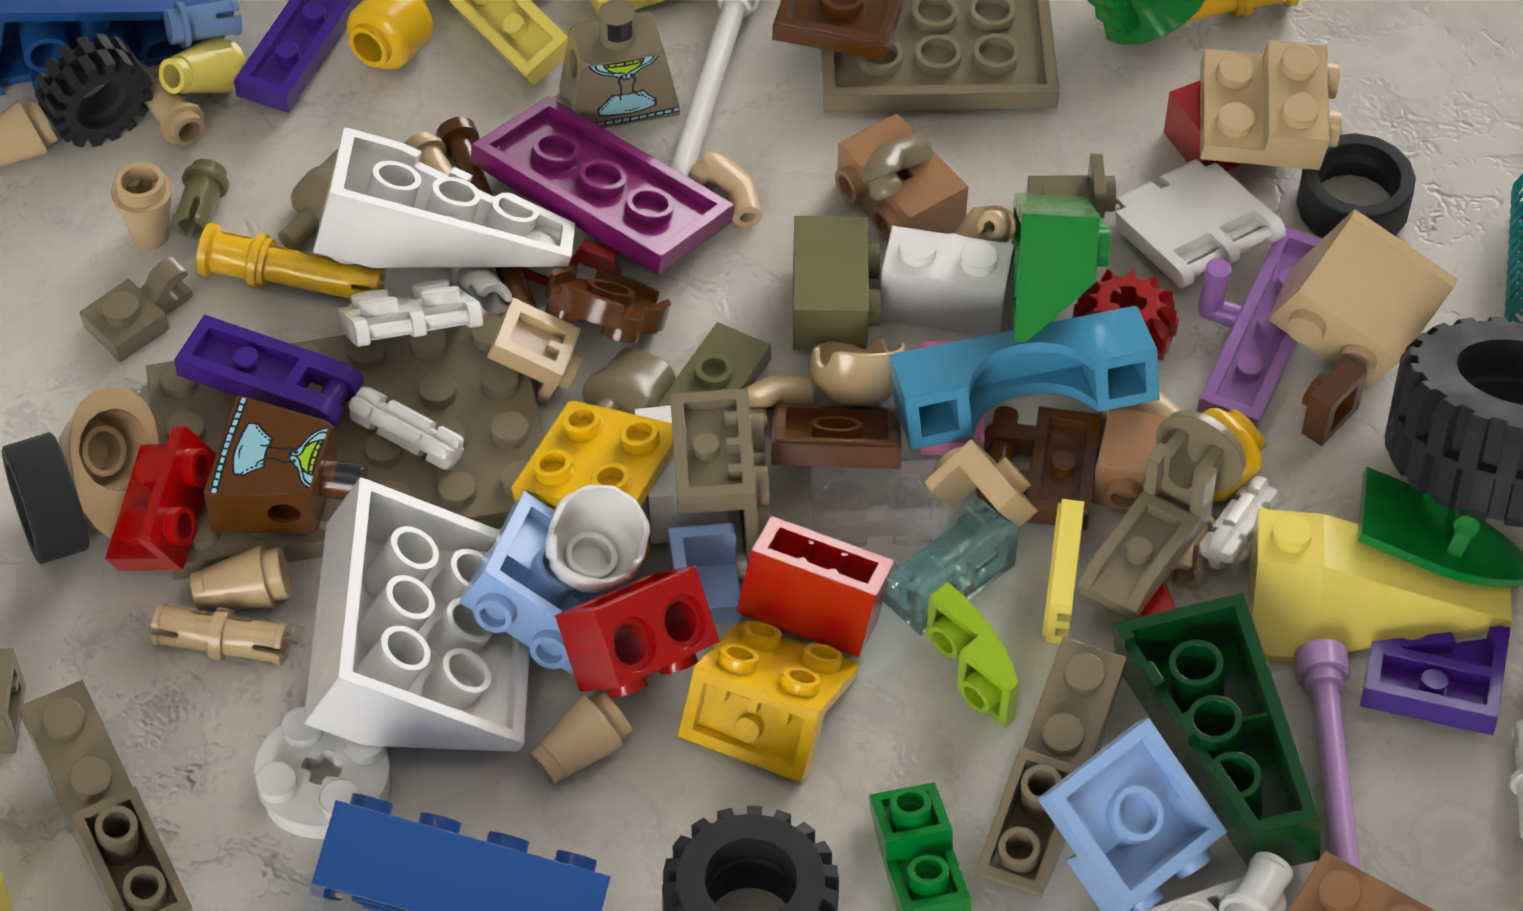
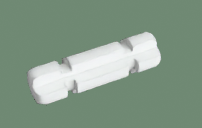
M371 387L360 388L356 396L351 398L348 407L350 409V418L354 422L370 430L375 429V426H377L378 430L376 433L417 456L424 455V452L427 453L425 460L443 470L452 469L457 460L461 459L465 450L463 447L464 440L457 433L443 426L439 427L438 430L434 429L436 422L395 400H390L389 403H386L388 396Z
M1255 476L1251 482L1242 486L1236 493L1235 499L1229 502L1215 521L1211 532L1208 531L1201 540L1199 553L1209 560L1210 567L1222 569L1226 563H1233L1242 552L1243 545L1246 546L1253 536L1258 508L1272 509L1277 503L1278 491L1269 486L1268 478Z

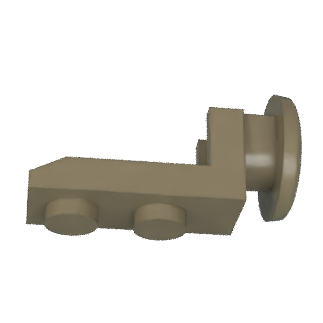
M1189 410L1178 411L1169 415L1160 423L1156 432L1157 446L1147 458L1143 491L1092 557L1078 583L1077 593L1130 619L1137 618L1211 518L1214 492L1230 490L1240 482L1246 468V456L1239 440L1225 425L1204 413Z

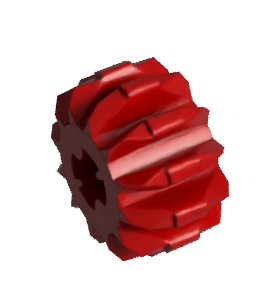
M1133 267L1123 277L1117 276L1107 268L1101 281L1096 280V283L1086 290L1081 297H1078V302L1074 304L1072 318L1137 305L1156 345L1158 360H1163L1165 354L1169 351L1170 343L1173 337L1177 335L1179 318L1176 317L1177 311L1174 309L1173 291L1160 289L1157 275L1144 280L1137 278Z

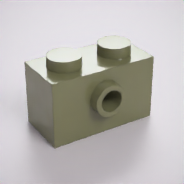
M794 216L793 350H813L814 346L829 341L850 343L865 349L868 340V326H880L881 290L869 289V278L879 279L880 242H868V217Z

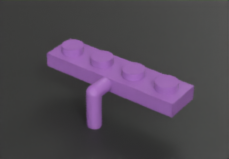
M1285 226L1286 236L1272 243L1243 306L1225 300L1231 274V265L1223 259H1212L1208 262L1198 303L1199 314L1205 319L1230 327L1232 330L1199 398L1196 412L1203 413L1210 408H1220L1226 412H1229L1231 409H1237L1257 429L1259 428L1297 344V341L1291 338L1289 334L1267 319L1291 267L1322 239Z

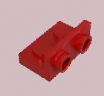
M174 426L171 429L167 444L140 445L105 560L119 571H172L184 569L191 543L197 533V523L205 500L204 490L216 457V453L187 426Z

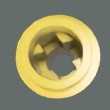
M222 37L208 38L171 58L163 60L159 66V80L163 88L172 94H225L235 88L234 79L246 61L241 48L235 42Z

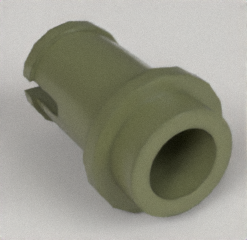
M210 159L195 160L192 165L185 168L181 177L185 187L171 223L178 233L186 237L193 217L196 226L192 238L199 239L205 226L212 221L219 198L227 194L230 186L226 169L220 163Z

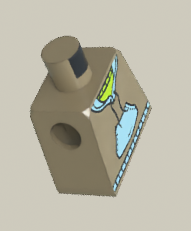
M611 0L600 7L599 19L579 22L570 28L559 85L564 106L602 128L680 115L678 98L653 14L647 11L635 13L630 3L623 0Z

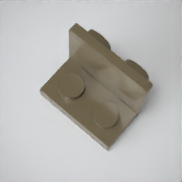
M748 388L670 393L678 514L742 510L748 565L751 550L770 519L768 468L765 465L763 413L750 414Z

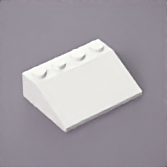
M360 477L326 524L303 724L364 746L518 752L525 741L530 647L507 632L493 633L483 629L476 622L473 614L474 611L460 603L480 561L493 546L500 530Z

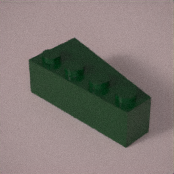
M1244 593L1113 623L1115 653L1127 657L1123 678L1173 754L1227 830L1226 835L1247 867L1249 868V862L1254 854L1263 851L1280 856L1290 867L1319 860L1321 851V817Z

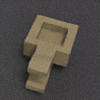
M169 257L152 269L141 288L137 287L128 278L79 312L84 328L119 362H122L170 329L166 312L180 307L193 296L192 290L181 281L188 276L187 270L173 257Z

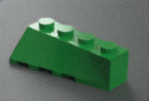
M1015 193L1013 215L1016 220V231L1011 241V244H1014L1011 269L1013 280L1012 300H1016V303L1013 305V322H1015L1014 342L1027 343L1096 283L1097 266H1109L1111 229L1107 228L1104 218L1100 217V212H1096L1088 197Z

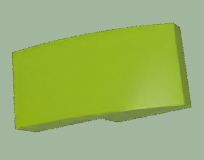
M945 582L929 596L926 634L940 653L948 658H957L959 660L956 688L960 691L967 704L979 713H988L1006 728L1015 719L1019 686L1013 664L1002 642L982 614L949 582Z

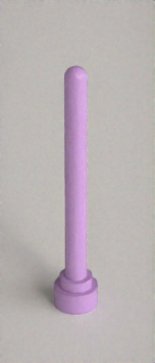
M1313 640L1299 646L1294 653L1297 681L1305 687L1306 693L1313 697L1331 854L1361 870L1339 695L1344 690L1345 682L1350 677L1348 650L1343 643L1336 640Z

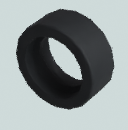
M1358 133L1343 134L1339 137L1337 147L1327 148L1320 170H1302L1296 204L1301 219L1316 235L1322 238L1332 231L1354 209L1396 236L1407 223L1416 176L1410 160L1396 146L1375 136ZM1353 175L1364 177L1379 184L1391 198L1374 205L1360 206L1349 204L1331 196L1321 183L1335 176Z
M51 432L3 446L2 459L10 491L28 544L37 562L44 564L88 550L89 537L82 507L69 467L56 437Z

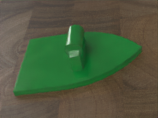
M1368 466L1366 467L1362 479L1358 528L1359 542L1431 572L1458 581L1491 587L1523 586V551L1505 535L1487 522L1469 517L1468 512L1456 507L1450 510L1435 503L1434 496L1428 492L1421 494L1410 486L1409 483Z

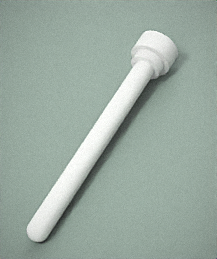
M717 0L721 10L670 166L690 179L692 178L690 173L691 167L698 160L742 19L758 8L760 0Z

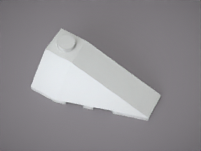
M344 127L319 223L314 253L329 256L339 263L359 264L371 268L568 267L572 255L574 222L512 193H501L495 197L489 195L470 183L473 175L456 167L449 172V175L444 174L419 162L422 152L404 143Z

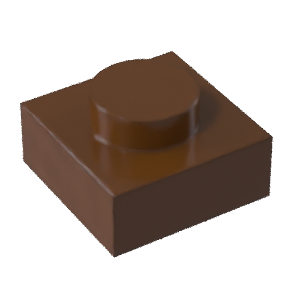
M1346 357L1329 375L1319 374L1311 382L1303 396L1302 404L1307 409L1301 434L1323 446L1357 411L1367 370Z

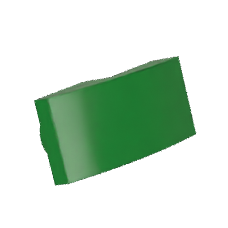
M936 783L870 794L869 806L897 911H971V896L953 850V829Z

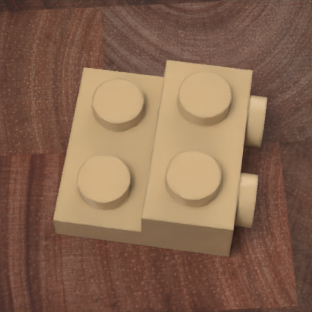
M1268 40L1264 54L1204 49L1200 62V159L1320 170L1327 148L1337 147L1341 130L1340 111L1329 110V99H1335L1338 92L1340 66L1339 63L1328 62L1327 45Z

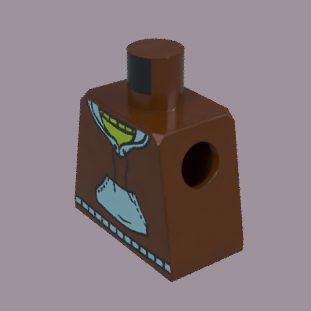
M236 396L204 490L211 532L312 533L319 528L327 499L344 500L360 477L368 480V467L366 464L338 460L334 426L328 421L251 398Z

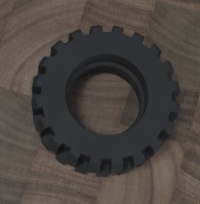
M1489 317L1487 321L1464 318L1458 319L1452 326L1445 322L1433 326L1429 331L1423 332L1410 343L1401 355L1384 435L1385 447L1399 474L1406 476L1410 486L1419 493L1424 494L1428 492L1433 495L1435 503L1450 510L1454 507L1468 512L1469 517L1486 521V518L1504 521L1506 526L1523 527V323L1508 322L1507 318Z

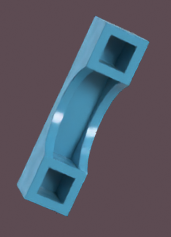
M1137 305L1051 322L1027 343L1014 342V330L889 355L894 404L910 450L973 438L976 426L986 412L1001 402L1022 395L1036 393L1065 395L1086 403L1097 412L1160 400L1157 348Z

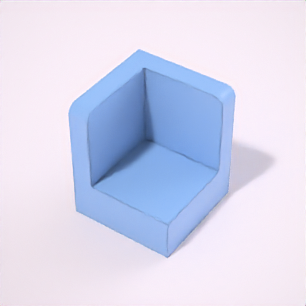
M719 523L669 528L670 569L696 566L714 623L742 621V614L736 613L740 591L736 570L734 524Z

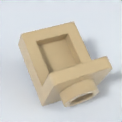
M971 439L963 447L947 452L936 464L934 473L924 482L932 494L950 508L955 507L978 487L997 511L1018 528L1038 511L1023 494L1031 484L1007 457L996 463L989 454Z

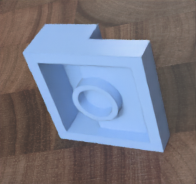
M524 491L512 506L493 546L480 561L460 603L474 611V618L483 629L493 633L507 632L530 647V654L539 665L549 669L562 668L572 674L573 670L555 615L605 593L581 592L558 579L550 568V560L546 557L545 550L549 524L555 511Z
M1149 718L1135 723L1037 798L1073 850L1074 854L1066 859V862L1100 911H1144L1150 909L1164 897L1159 886L1174 874L1180 880L1202 868L1213 858L1208 847L1227 833L1225 827Z

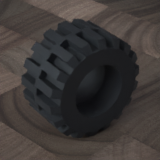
M747 806V814L734 815L731 807L717 811V821L714 823H710L704 817L691 825L692 838L680 835L672 846L673 858H666L663 869L662 909L663 911H723L715 904L722 896L738 889L756 888L771 892L782 899L786 905L779 911H838L837 865H832V851L826 841L815 843L816 830L806 822H802L795 827L791 825V814L778 809L774 816L771 817L762 815V806Z

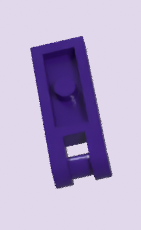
M205 314L174 359L178 376L235 396L251 398L326 420L334 426V430L343 418L342 406L344 402L350 401L352 397L356 396L364 383L363 376L352 365ZM311 382L323 386V389L318 393L307 389Z

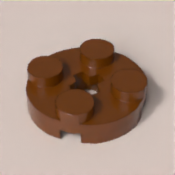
M577 266L555 267L552 269L545 293L548 299L546 313L568 323H580L581 319L602 325L601 333L604 336L623 343H637L640 332L657 334L665 328L671 302L669 299L657 303L660 292L653 287L634 279L602 270L596 271L594 279L587 280L576 278L579 269Z

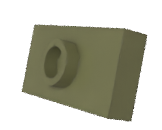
M716 322L656 407L670 406V393L742 389L748 387L756 381L770 361L771 345Z

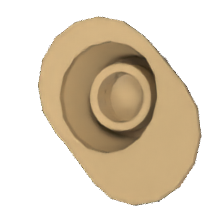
M114 386L94 390L80 401L73 416L59 437V445L69 467L83 515L94 529L110 539L112 538L140 445L159 444L155 418L146 402L131 390Z

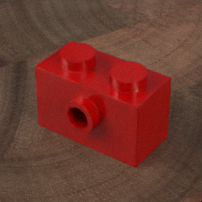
M771 516L751 550L736 613L860 657L878 622L895 560Z

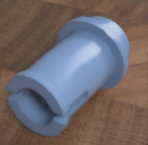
M223 0L186 7L182 1L175 2L174 8L165 9L163 15L169 43L171 45L180 43L182 48H189L192 41L232 34L234 36L241 35V15L234 16V11H239L237 0Z

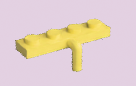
M446 0L532 87L538 84L564 60L568 36L531 0Z

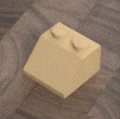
M1354 209L1291 267L1267 320L1285 331L1295 341L1304 344L1336 367L1346 357L1367 370L1364 385L1369 388L1400 362L1401 355L1405 352L1406 347L1427 326L1453 290L1457 278Z

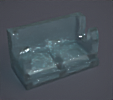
M973 497L964 504L968 512L958 518L956 525L901 565L894 562L883 602L920 636L926 632L929 596L945 582H949L969 600L1015 566L1019 527L1011 520L1007 522L986 502L977 497Z

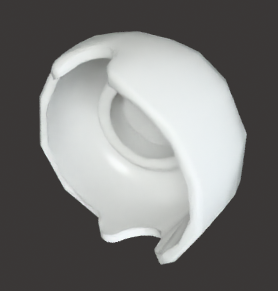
M588 484L566 495L556 507L545 541L546 557L550 560V568L560 581L581 592L607 593L615 590L633 579L634 574L638 571L644 560L650 536L649 521L637 500L615 486Z

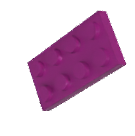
M546 96L472 143L471 164L540 204L545 209L574 222L576 227L657 275L731 224L734 209L733 203L549 96Z

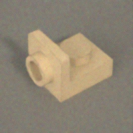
M512 298L505 310L487 358L539 381L540 384L535 399L536 402L546 405L556 387L567 390L574 379L582 356L573 353L581 328L516 298Z

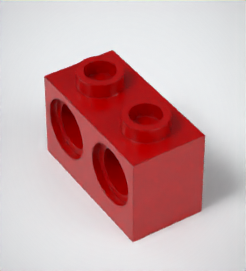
M696 566L655 571L555 615L579 691L607 689L610 698L626 696L648 686L646 676L659 670L661 675H666L694 666L698 663L697 652L720 642Z

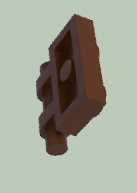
M1000 406L996 408L993 414V421L986 427L984 432V451L996 463L1004 457H1007L1012 462V459L1018 454L1032 456L1030 471L1019 470L1031 484L1023 494L1038 510L1026 522L1055 526L1058 503H1061L1062 499L1085 501L1081 530H1087L1102 414L1039 406L1037 424L1033 426L1018 424V411L1012 407ZM976 487V496L981 500L979 507L981 518L987 521H1000L1003 519L1004 516L997 511L980 489Z

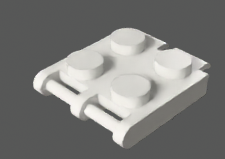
M1194 159L1160 176V181L1165 183L1160 188L1150 181L1116 198V204L1120 205L1115 208L1117 230L1180 288L1194 283L1195 277L1206 270L1208 262L1212 259H1223L1232 264L1240 260V253L1249 251L1254 245L1266 239L1276 242L1286 236V229L1282 220L1216 162L1205 167L1200 161Z
M447 279L413 284V294L403 295L402 298L389 297L388 290L386 289L355 293L351 295L352 304H348V307L338 308L341 331L357 347L370 345L372 340L408 334L412 337L426 336L427 331L466 325L469 328L483 326V317L479 301L459 287L449 286V280Z

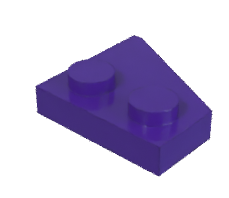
M1505 626L1489 627L1486 639L1455 642L1456 640L1452 632L1429 634L1418 640L1396 638L1372 641L1360 706L1493 735L1499 717L1511 628Z

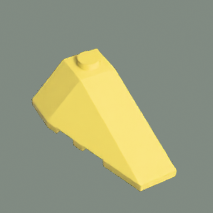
M1258 508L1249 551L1248 608L1266 660L1269 663L1295 665L1294 653L1296 649L1304 643L1319 639L1339 641L1347 647L1349 653L1371 649L1372 641L1396 638L1418 640L1429 634L1452 632L1454 638L1459 639L1486 634L1489 627H1511V587L1481 586L1458 581L1359 542V524L1320 513Z

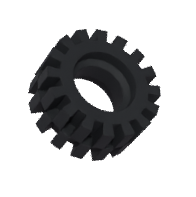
M96 34L93 43L89 41L87 36L76 39L77 48L71 50L68 44L59 48L58 50L63 57L58 61L49 57L44 63L49 73L39 72L36 78V82L40 86L35 88V97L39 101V106L61 138L67 143L72 140L74 145L78 147H84L87 140L92 147L102 146L103 136L108 135L111 141L121 138L118 130L123 126L129 131L136 127L137 123L133 117L135 115L144 117L149 110L144 102L152 101L153 92L150 89L153 86L151 78L128 45H124L118 37L113 36L109 41L105 34ZM105 84L96 93L84 98L92 89Z

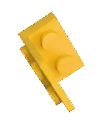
M569 401L512 485L514 500L516 502L525 491L555 511L559 502L566 495L591 484L615 486L635 498L641 507L674 454L672 423L579 401ZM649 541L647 543L646 554L641 566L643 565L646 558L651 552Z
M739 621L694 666L677 737L802 783L811 770L825 713L857 678L860 664L844 658L842 653L832 646L821 643L806 644L782 635L777 627L761 621Z

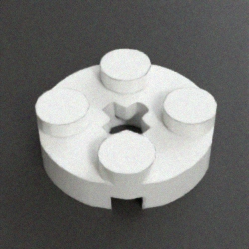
M299 707L286 713L281 725L274 729L263 741L255 758L253 772L260 801L266 807L267 814L277 826L297 836L324 839L336 800L350 804L353 793L387 800L392 784L390 760L386 747L364 746L304 725L305 707ZM321 763L333 764L334 770L340 774L337 778L326 776L321 784L312 783L309 769Z

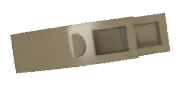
M1062 637L1023 748H1019L979 859L975 876L1042 898L1066 840L1037 798L1100 751L1105 737L1106 724L1126 669V656Z
M80 680L20 705V716L47 773L49 785L110 910L192 911L191 903L136 786L133 787L84 681Z

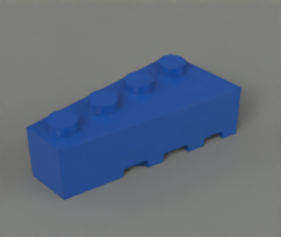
M0 0V96L5 95L3 86L32 81L33 88H39L40 86L36 82V78L39 72L49 73L44 65L48 58L52 57L58 61L63 57L58 49L65 44H68L71 50L77 48L76 39L87 36L91 43L94 42L96 34H105L109 41L113 36L118 37L124 45H128L138 61L142 60L147 67L160 65L163 60L188 49L182 48L180 43L173 45L169 43L164 26V10L174 8V3L180 1L186 7L223 0ZM202 40L192 41L191 46L199 43Z
M353 793L350 804L339 800L335 801L309 895L332 901L335 891L352 895L351 901L363 905V908L372 911H602L611 876L595 872L598 861L581 854L557 850L555 859L551 860L527 853L530 842L522 838L489 831L487 841L459 834L462 823L456 820L421 812L419 821L414 822L391 815L393 804L368 795Z

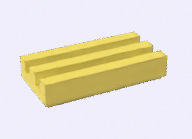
M1062 499V502L1058 503L1042 637H1045L1044 642L1060 644L1062 637L1068 638L1085 501Z

